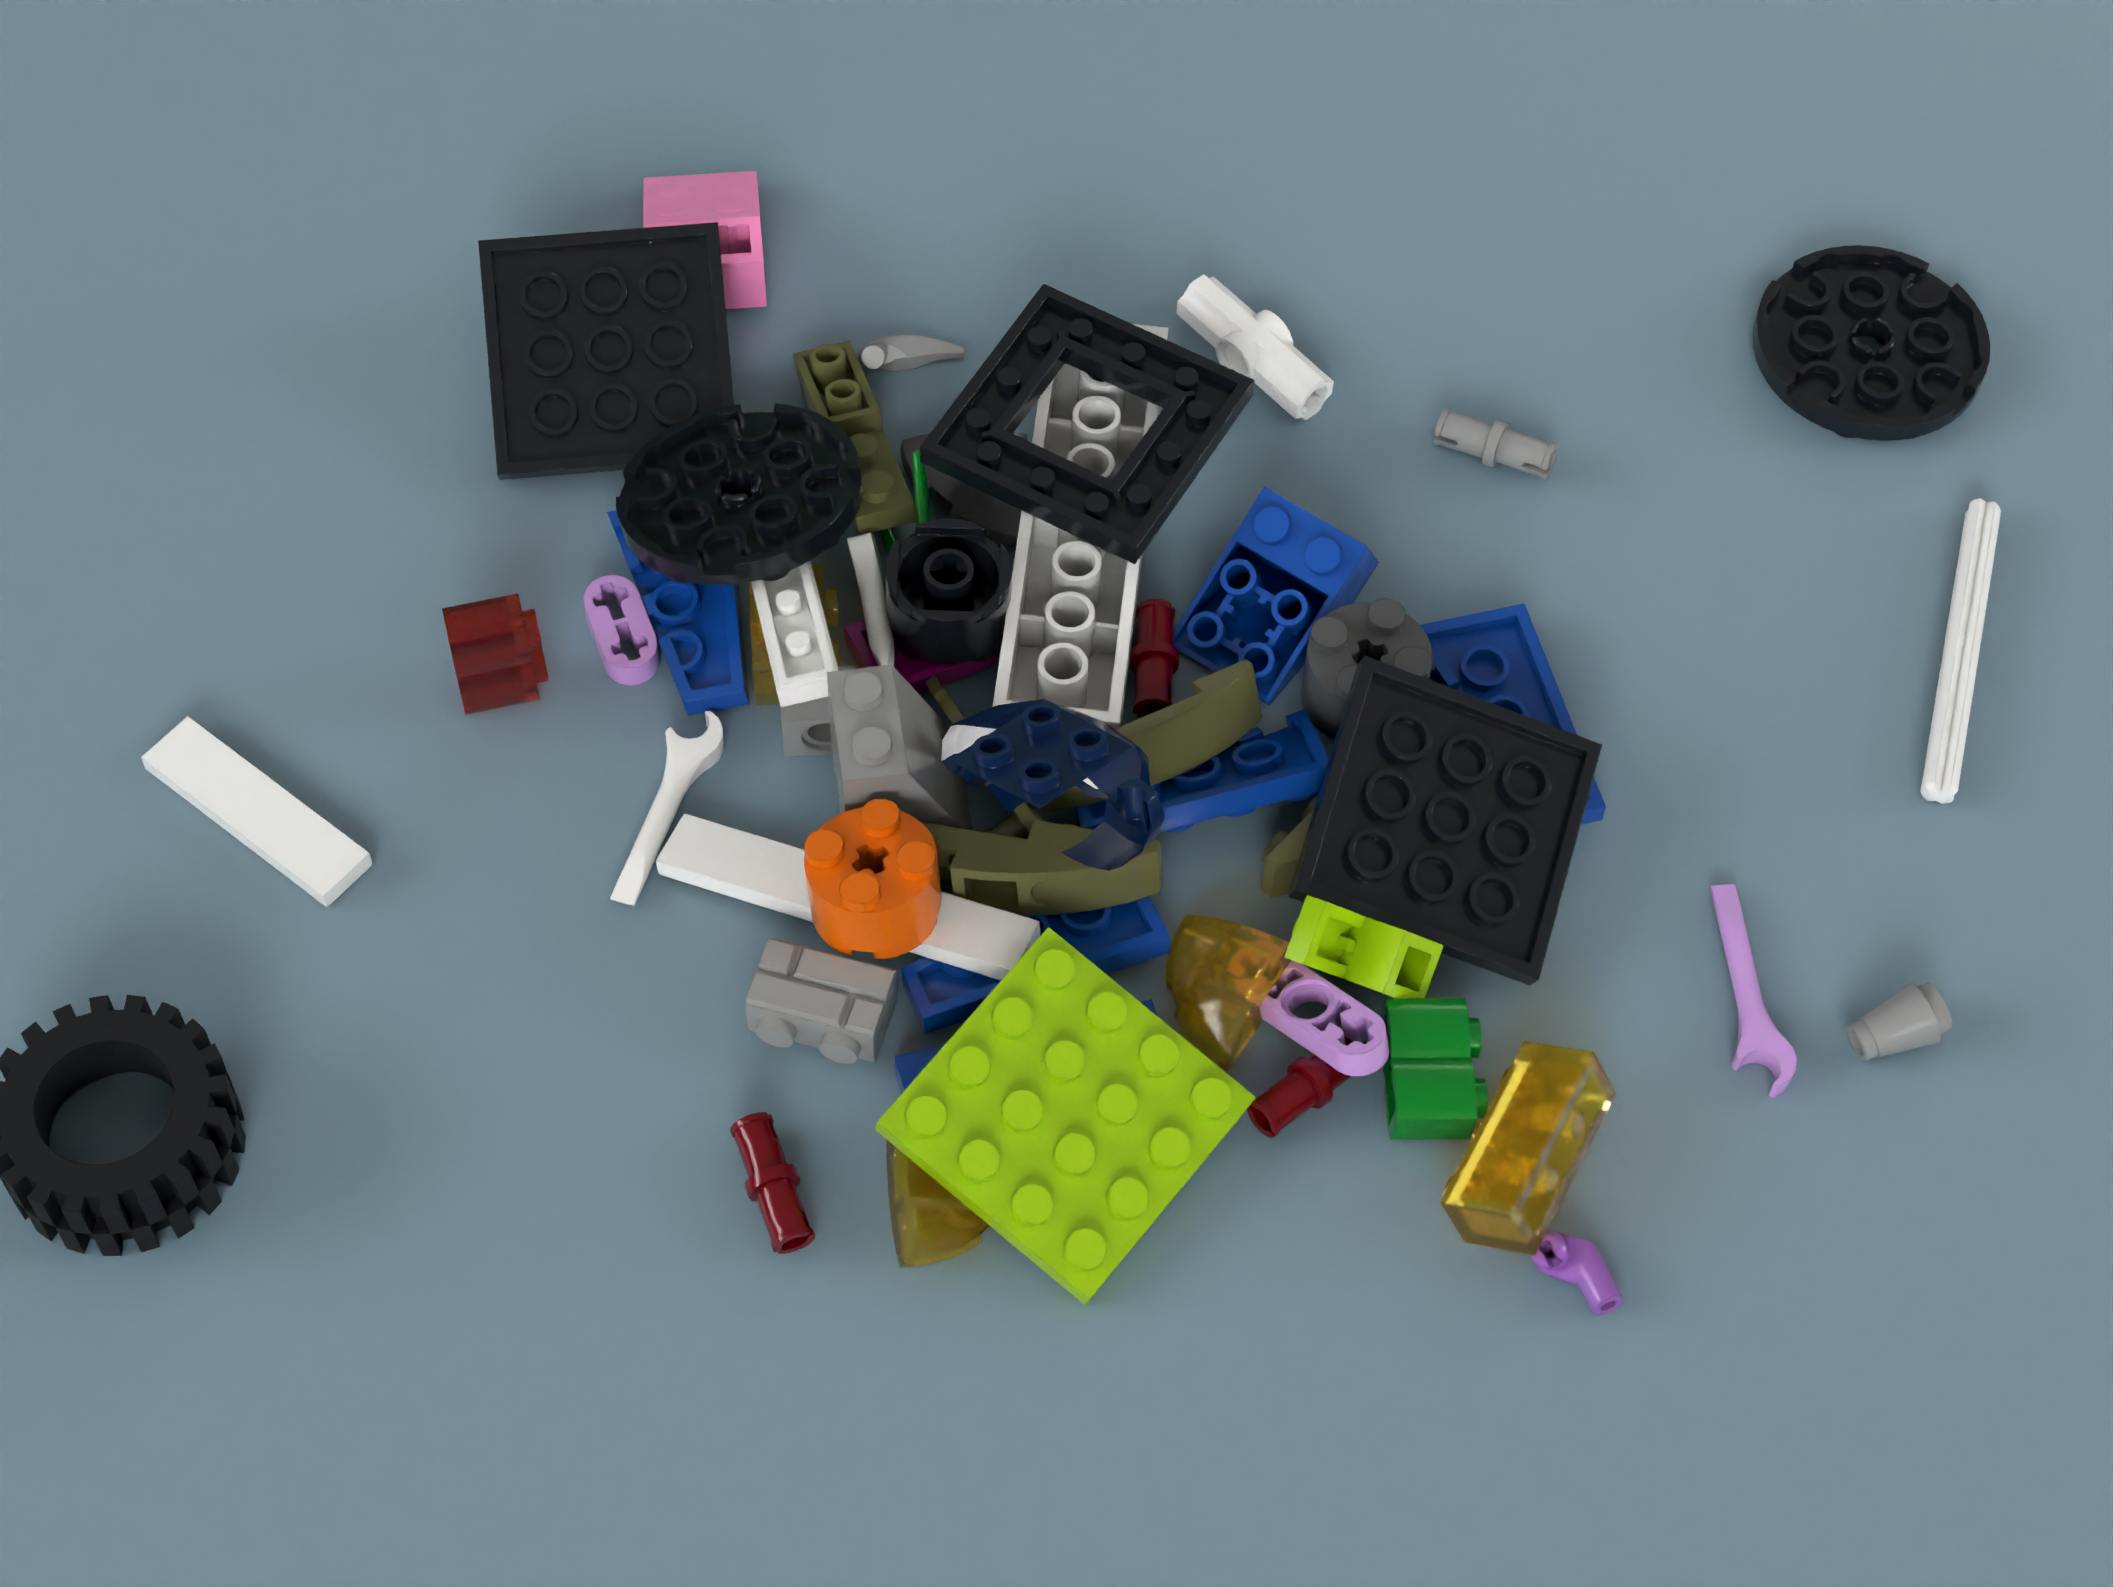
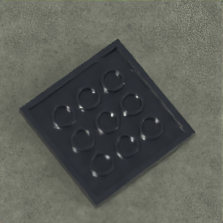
M718 222L478 241L496 465L499 480L625 470L634 455L646 443L667 428L696 414L734 405Z
M1364 656L1356 667L1288 897L1301 902L1305 901L1306 895L1321 899L1368 918L1444 945L1441 953L1524 984L1532 985L1540 978L1602 744Z

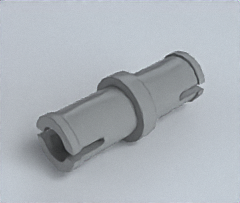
M1447 408L1440 415L1434 433L1435 438L1433 439V444L1436 446H1444L1482 458V465L1496 468L1498 464L1539 476L1540 479L1547 480L1552 472L1557 457L1556 452L1559 448V444L1556 442L1544 441L1509 430L1510 425L1507 422L1496 420L1494 424H1490L1452 412V410Z

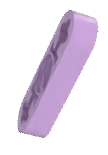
M1253 947L1244 951L1236 958L1232 966V976L1237 998L1245 1008L1345 1075L1365 1076L1378 1071L1384 1066L1388 1060L1390 1050L1385 1023L1377 1013L1305 965L1284 958L1285 952L1276 947ZM1273 976H1275L1276 985L1269 981ZM1306 1002H1320L1327 1006L1324 1013L1311 1019L1299 1018L1292 1014L1299 1005ZM1345 1037L1353 1041L1348 1046H1346ZM1367 1039H1369V1042H1368V1043L1363 1044L1364 1041H1366Z

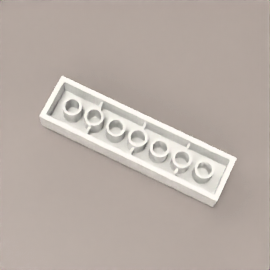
M1133 324L1168 340L1169 328ZM1065 363L1038 399L1032 443L1113 480L1160 414L1161 407ZM1021 511L1012 571L1011 600L1006 612L992 707L1002 704L1046 699L1101 720L1114 729L1122 725L1143 554L1136 564H1133Z

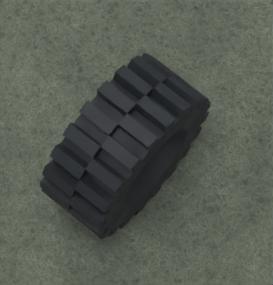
M108 995L89 998L91 1013L76 1017L71 1004L56 1009L52 1012L59 1025L45 1033L35 1021L21 1033L28 1048L20 1055L7 1047L1 1055L0 1070L6 1080L5 1082L0 1081V1178L24 1219L26 1220L29 1217L36 1231L48 1240L52 1241L59 1233L67 1249L85 1254L90 1239H94L103 1256H122L123 1240L134 1238L142 1253L160 1247L155 1232L171 1225L176 1236L180 1238L194 1229L188 1215L189 1212L198 1206L210 1216L222 1202L215 1183L220 1181L232 1186L237 1177L239 1167L233 1153H244L246 1135L240 1121L245 1119L241 1104L215 1043L211 1045L205 1029L193 1018L185 1025L179 1009L165 1002L161 1003L156 1014L153 1015L146 997L127 995L124 1010H115ZM140 1072L159 1078L174 1089V1104L166 1125L150 1144L132 1156L106 1164H83L68 1160L50 1149V1130L59 1108L77 1091L92 1082L114 1074Z

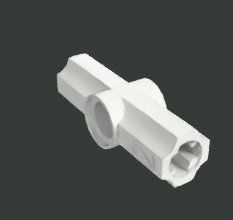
M1204 274L1191 282L1184 295L1178 300L1176 314L1215 348L1219 363L1254 379V383L1295 419L1302 418L1306 421L1320 411L1323 403L1332 394L1334 381L1293 346V339L1289 329L1279 316L1272 311L1262 310L1256 314L1215 277L1208 278Z

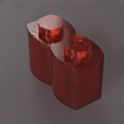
M518 594L442 608L465 715L540 700L537 683L546 682L549 679L534 608L522 611Z

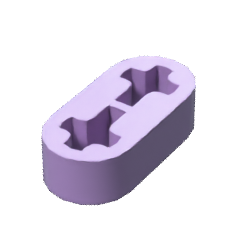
M618 575L602 576L592 581L586 588L583 596L587 624L605 671L612 680L623 685H639L650 680L657 673L660 660L657 638L638 589L632 581ZM615 600L617 606L621 607L623 618L613 620L609 608L604 603ZM630 639L635 653L639 654L640 658L628 660V657L622 653L621 642Z

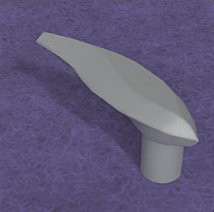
M897 335L882 337L867 343L859 350L856 356L859 363L869 369L898 371L915 369L937 360L964 359V347L925 336Z

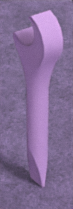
M1736 884L1711 885V894L1738 1008V1041L1731 1066L1734 1071H1738L1743 1065L1748 1063H1759L1766 1066L1775 1077V1082L1768 1096L1774 1098L1783 1093L1790 1084L1796 1071V1054L1791 1044L1774 1025L1764 1005Z

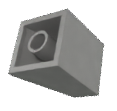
M892 664L827 672L832 760L840 814L852 809L861 808L868 801L874 799H887L897 804L899 810L910 814L920 822H937L950 827L973 830L964 779L959 774H952L941 762L942 740L950 727Z

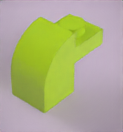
M1306 895L1300 915L1294 924L1292 937L1284 958L1394 998H1425L1444 945Z

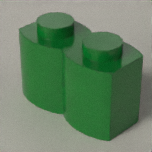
M1385 998L1380 1017L1386 1026L1390 1050L1388 1060L1383 1066L1386 1115L1390 1140L1470 1139L1477 1119L1486 1117L1488 1107L1486 1081L1484 1078H1475L1471 1059L1480 1056L1481 1027L1479 1019L1469 1018L1465 998Z

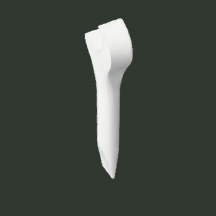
M868 532L847 538L859 587L869 647L878 666L892 664L894 667V639L886 611L883 566L875 535Z
M705 711L708 729L697 738H682L675 733L672 727L666 730L667 757L663 780L610 900L635 906L684 795L704 771L720 760L724 752L723 726L713 712Z

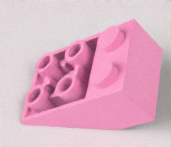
M757 171L643 178V228L718 222L726 309L767 307Z

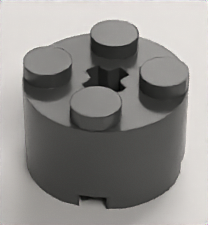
M1381 598L1372 603L1362 602L1345 605L1316 620L1312 625L1303 672L1301 700L1303 708L1306 709L1312 724L1320 732L1331 738L1333 733L1337 734L1357 664L1364 656L1430 679L1433 664L1430 640L1423 628L1405 613V609L1400 603L1393 599Z

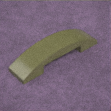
M1247 659L1193 681L1194 696L1115 729L1139 746L1148 757L1151 786L1169 780L1210 760L1241 739L1260 721L1262 713L1253 664ZM1074 786L1040 809L1042 811L1066 809L1106 801V799L1090 797L1077 786Z

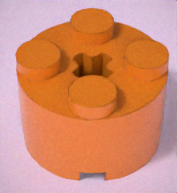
M874 799L868 801L861 808L852 809L833 817L807 837L804 842V868L812 920L818 934L830 947L850 956H853L852 950L873 952L874 959H889L915 949L931 935L937 924L936 917L941 906L942 892L937 847L932 834L922 822L910 814L899 810L897 804L893 801Z

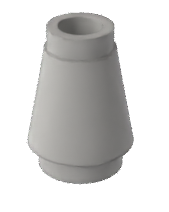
M1927 982L1917 987L1915 984L1909 983L1863 1015L1857 1022L1848 1025L1846 1032L1854 1052L1860 1060L1866 1062L1872 1058H1879L1940 1043L1941 1034L1952 1030L1953 1024L1949 1009L1942 995L1933 984Z

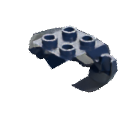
M1046 699L997 705L950 724V728L942 740L941 762L952 774L961 775L966 783L976 788L983 785L986 786L1008 813L1025 801L1038 808H1042L1074 786H1077L1090 797L1105 798L1104 822L1097 826L1083 841L1061 852L1086 866L1107 871L1122 867L1142 853L1160 832L1165 816L1159 795L1151 788L1148 757L1139 746L1101 720Z

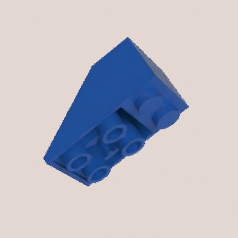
M1264 486L1174 629L1173 646L1213 672L1247 659L1253 664L1259 700L1270 706L1305 664L1312 625L1316 620L1324 617L1331 611L1353 604L1379 562L1366 545Z

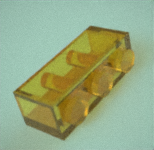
M1523 1042L1511 1067L1507 1068L1504 1072L1500 1088L1485 1117L1475 1127L1472 1142L1456 1172L1448 1179L1444 1195L1440 1201L1464 1242L1532 1256L1536 1255L1616 1095V1091L1594 1051Z

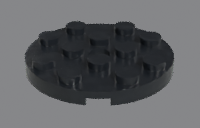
M1854 245L1832 247L1803 256L1794 261L1792 269L1782 275L1777 281L1772 280L1762 296L1752 336L1755 358L1762 375L1777 396L1795 412L1844 438L1890 441L1913 439L1939 430L1958 418L1970 406L1979 391L1990 360L1989 333L1980 310L1968 293L1958 283L1951 288L1941 279L1927 272L1929 263L1892 249ZM1858 337H1875L1877 342L1883 345V347L1878 348L1877 353H1872V347L1864 345L1859 341Z
M775 403L773 412L742 413L740 404L712 409L684 419L659 433L646 443L634 455L623 472L625 484L620 497H616V510L623 536L631 551L651 569L669 576L676 582L728 585L758 580L775 581L786 576L790 570L803 565L825 550L834 547L840 541L841 536L851 525L859 511L864 490L863 476L857 450L852 440L843 429L830 419L808 409ZM734 491L742 492V494L730 495Z

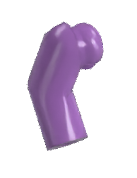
M1544 1231L1533 1239L1530 1245V1254L1538 1270L1550 1277L1579 1286L1594 1315L1608 1314L1623 1303L1624 1298L1599 1250L1592 1242L1554 1231Z

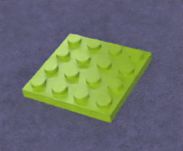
M1048 927L877 1121L874 1129L1082 1304L1086 1305L1241 1118L1256 1097Z

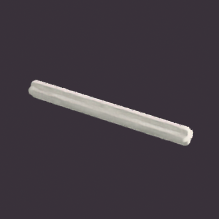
M1981 498L1972 500L1969 503L1968 510L1965 512L1920 790L1924 799L1927 801H1937L1941 804L1951 803L1959 788L2001 509L1998 503L1995 501L1986 502Z

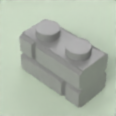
M768 938L759 962L758 971L755 972L746 996L745 1009L748 1030L754 1031L759 1039L772 1046L785 1048L792 1046L793 1042L819 1048L823 1056L837 1063L852 1064L857 1061V1058L875 1063L885 1037L886 1028L889 1026L897 1002V970Z

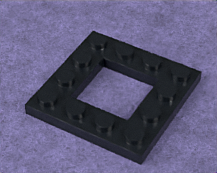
M1043 284L920 446V462L1136 564L1253 396L1255 380ZM1065 363L1163 408L1113 480L1013 434Z

